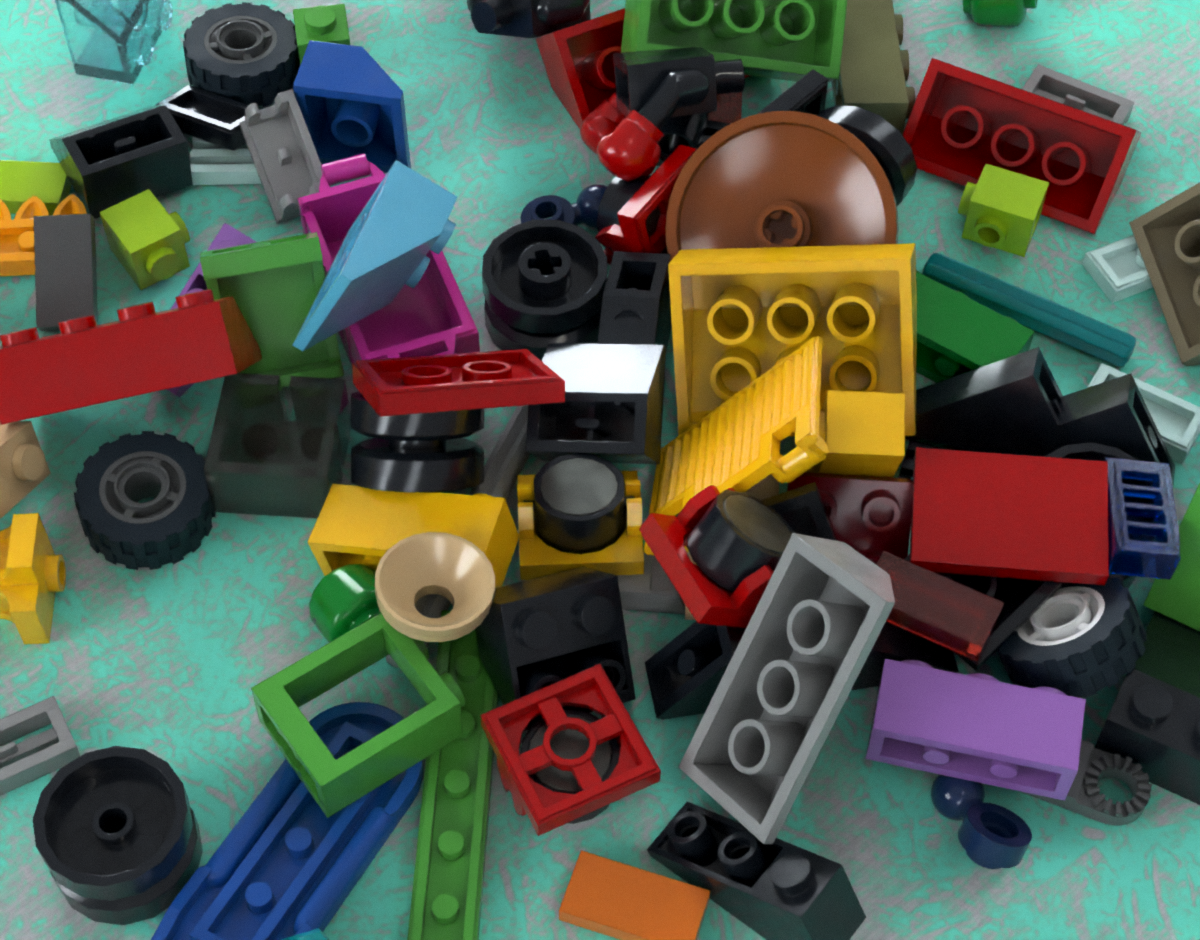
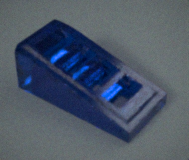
M1106 457L1104 461H1108L1109 574L1170 580L1181 560L1180 534L1169 463ZM1122 478L1153 481V486L1122 483ZM1124 496L1154 499V504L1125 502ZM1126 515L1153 517L1154 523L1127 520ZM1128 534L1155 536V541L1129 539Z

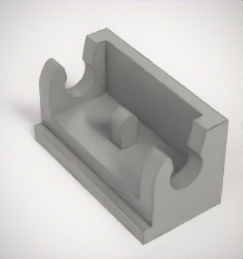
M293 89L278 93L274 99L275 104L268 108L259 109L257 103L250 104L245 109V120L239 122L240 129L277 224L300 217L297 198L318 193L322 176L321 162Z

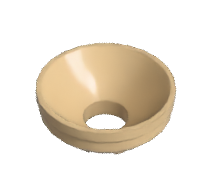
M426 532L402 539L387 550L380 559L375 572V594L380 612L395 630L409 638L424 642H445L463 637L481 625L489 613L495 596V574L492 564L484 552L472 542L448 533ZM436 594L447 598L451 602L453 609L443 617L429 618L417 611L415 603L423 596Z

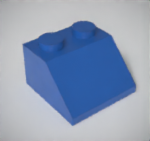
M309 40L293 84V90L321 164L364 153L367 161L376 165L384 173L389 171L395 160L411 168L403 91L363 47Z

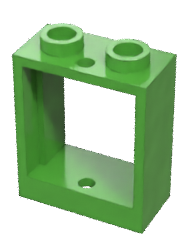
M382 613L251 688L260 723L327 818L463 735L461 707L465 706V698L457 682L446 671L441 674L437 673L428 661L429 652L424 641L409 638L398 632L385 620ZM390 655L428 705L340 758L335 759L299 707Z

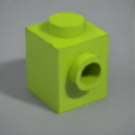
M985 164L978 183L967 182L960 200L958 213L966 216L961 238L1025 257L1041 216L1049 182Z
M150 189L99 212L111 251L140 290L161 280L168 279L175 273L190 267L185 243L190 241V235L184 221L176 211L168 214Z

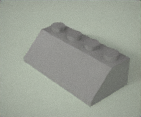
M792 533L679 765V768L763 844L774 843L895 604L890 574L842 541Z

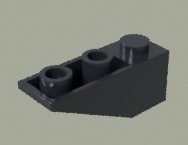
M614 251L602 297L597 344L665 345L667 351L672 329L668 264L671 261L670 254Z
M690 802L684 804L647 849L651 857L687 883L710 890V899L766 940H850L866 918L841 864L778 838L775 839L773 844H763L741 823Z

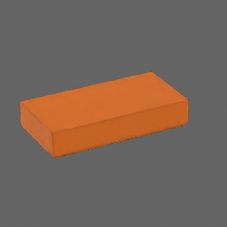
M581 850L559 908V920L619 940H697L710 901L711 891Z

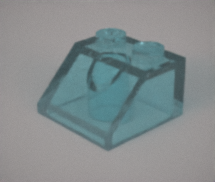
M55 0L76 74L134 85L143 66H147L151 62L154 46L162 31H166L172 21L173 9L169 0Z

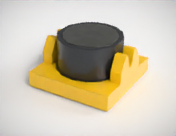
M574 453L553 459L546 463L537 474L517 475L520 580H529L581 566L614 575L644 574L643 538L639 530L642 526L641 484L640 480H638L637 471H620L610 461L597 455Z

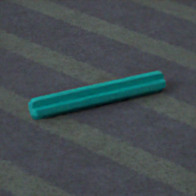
M933 253L924 266L923 275L952 290L964 293L970 299L1003 316L1013 318L1019 324L1115 366L1124 367L1134 351L1136 338L1133 335L945 255Z

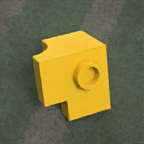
M39 513L13 514L12 524L0 531V619L15 623L24 644L50 643L56 592H63L66 585L65 560L62 554L55 555Z

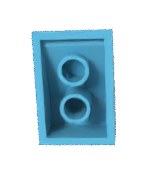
M395 160L347 232L292 346L305 351L389 305L405 284L413 289L420 281L430 262V258L426 256L428 251L431 250L439 254L455 229L456 224L450 221L448 217L457 196Z

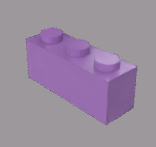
M885 659L877 690L865 759L1065 801L1078 772L1086 699L1068 696L1064 692L1052 687L1028 688L1000 682L995 677L983 673L964 675L939 670L919 660H903L900 662Z

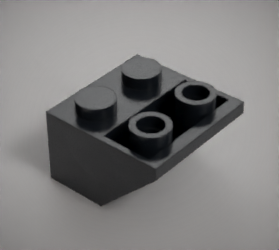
M166 104L149 106L49 139L54 154L65 171L78 198L83 202L87 214H91L95 219L101 217L99 212L147 189H150L157 198L193 185L187 140Z
M549 343L542 362L565 381V402L528 406L526 452L544 461H552L563 455L583 453L597 455L611 463L660 464L666 346L657 344Z
M581 566L495 588V596L489 613L481 625L475 629L479 657L503 705L598 664L602 665L622 703L636 699L617 575ZM564 706V707H562L563 710H565V709H570V710L586 711V712H588V713L593 712V711H591V710L588 709V708L573 707V706ZM539 715L533 719L524 731L529 730L532 724L541 719L542 716Z

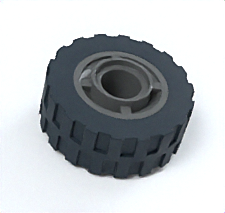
M246 2L232 5V3L225 4L220 8H212L205 11V14L201 17L197 16L192 21V26L186 29L183 49L190 85L247 105L257 103L258 106L263 105V107L272 104L278 93L293 89V84L300 67L295 25L291 20L288 21L285 18V14L279 10L274 11L266 5H252V3Z
M142 431V434L131 435L129 433L119 436V439L112 443L106 442L99 447V451L94 456L90 455L83 463L84 469L82 473H78L75 481L77 492H74L75 505L85 537H88L90 546L96 553L101 552L105 555L107 561L115 565L117 563L126 565L128 569L138 570V567H149L150 570L162 568L161 565L171 562L175 564L183 560V556L190 551L194 553L201 546V540L204 536L209 535L213 527L212 517L216 515L211 476L202 455L198 456L195 453L194 447L185 441L183 443L177 440L176 436L167 433L164 435L154 434V431ZM144 498H154L153 500L148 502H138Z

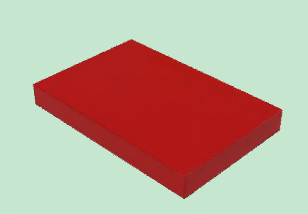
M528 349L356 360V363H352L353 385L379 416L565 402V381Z
M916 447L913 468L909 570L1105 586L1109 577L1108 461Z

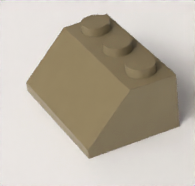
M1199 182L1129 223L1180 360L1187 367L1200 365Z

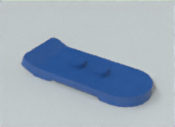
M350 702L331 707L319 713L309 723L333 757L338 759L404 718L392 709L379 704ZM285 758L284 762L207 864L199 867L170 904L151 940H281L317 928L323 932L418 795L423 780V760L327 818Z

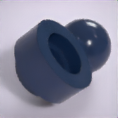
M595 184L586 187L579 194L576 203L573 204L555 195L538 197L529 202L523 209L521 223L531 220H561L576 226L584 223L589 227L597 228L599 205L607 186Z
M939 774L931 788L932 802L937 811L944 817L957 821L963 820L958 830V839L969 858L978 865L988 869L1017 866L1021 862L1032 839L1031 830L1025 821L1014 812L1002 806L983 803L985 792L982 783Z

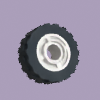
M1108 577L1105 586L1063 582L1061 587L997 652L1012 684L1028 688L1052 687L1064 692L1068 696L1078 698L1085 696L1087 698L1097 694V691L1107 686L1110 688L1118 683L1119 678L1126 673L1129 674L1136 667L1135 662L1139 657L1142 658L1145 652L1143 643L1147 641V635L1128 587L1125 588L1123 581L1119 578Z

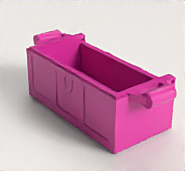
M364 153L321 164L322 176L319 192L297 198L303 233L317 232L325 277L347 232L386 175L376 165L367 161ZM367 175H371V176L366 177V178H362V179H358V180H355V181H351V182H347V183H344V184H340V185H336V186H333V187H329V186H331V185H335V184H338V183H342V182H346V181H349V180H353V179H357V178H360V177H364V176H367ZM431 250L428 251L426 256L430 258V262L420 281L413 289L405 284L389 305L338 332L351 366L352 363H356V360L480 352L479 332L443 251L439 254Z

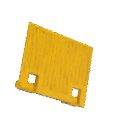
M820 336L810 339L661 448L660 464H656L649 515L650 513L675 516L681 512L690 498L710 485L716 486L720 493L728 488H733L738 492H746L770 474L782 484L785 482L791 483L826 458L829 448L826 442L819 436L823 341ZM795 432V444L797 447L783 456L780 454V443ZM645 541L644 553L648 556L650 554L653 556V552ZM684 546L686 552L689 553L688 548Z

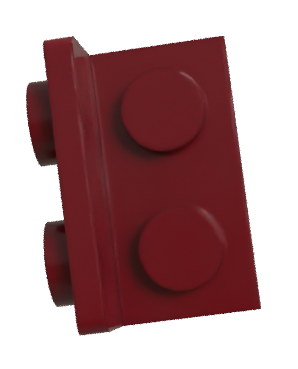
M805 472L791 483H787V491L816 482L837 541L845 542L888 574L908 556L913 481L911 479Z

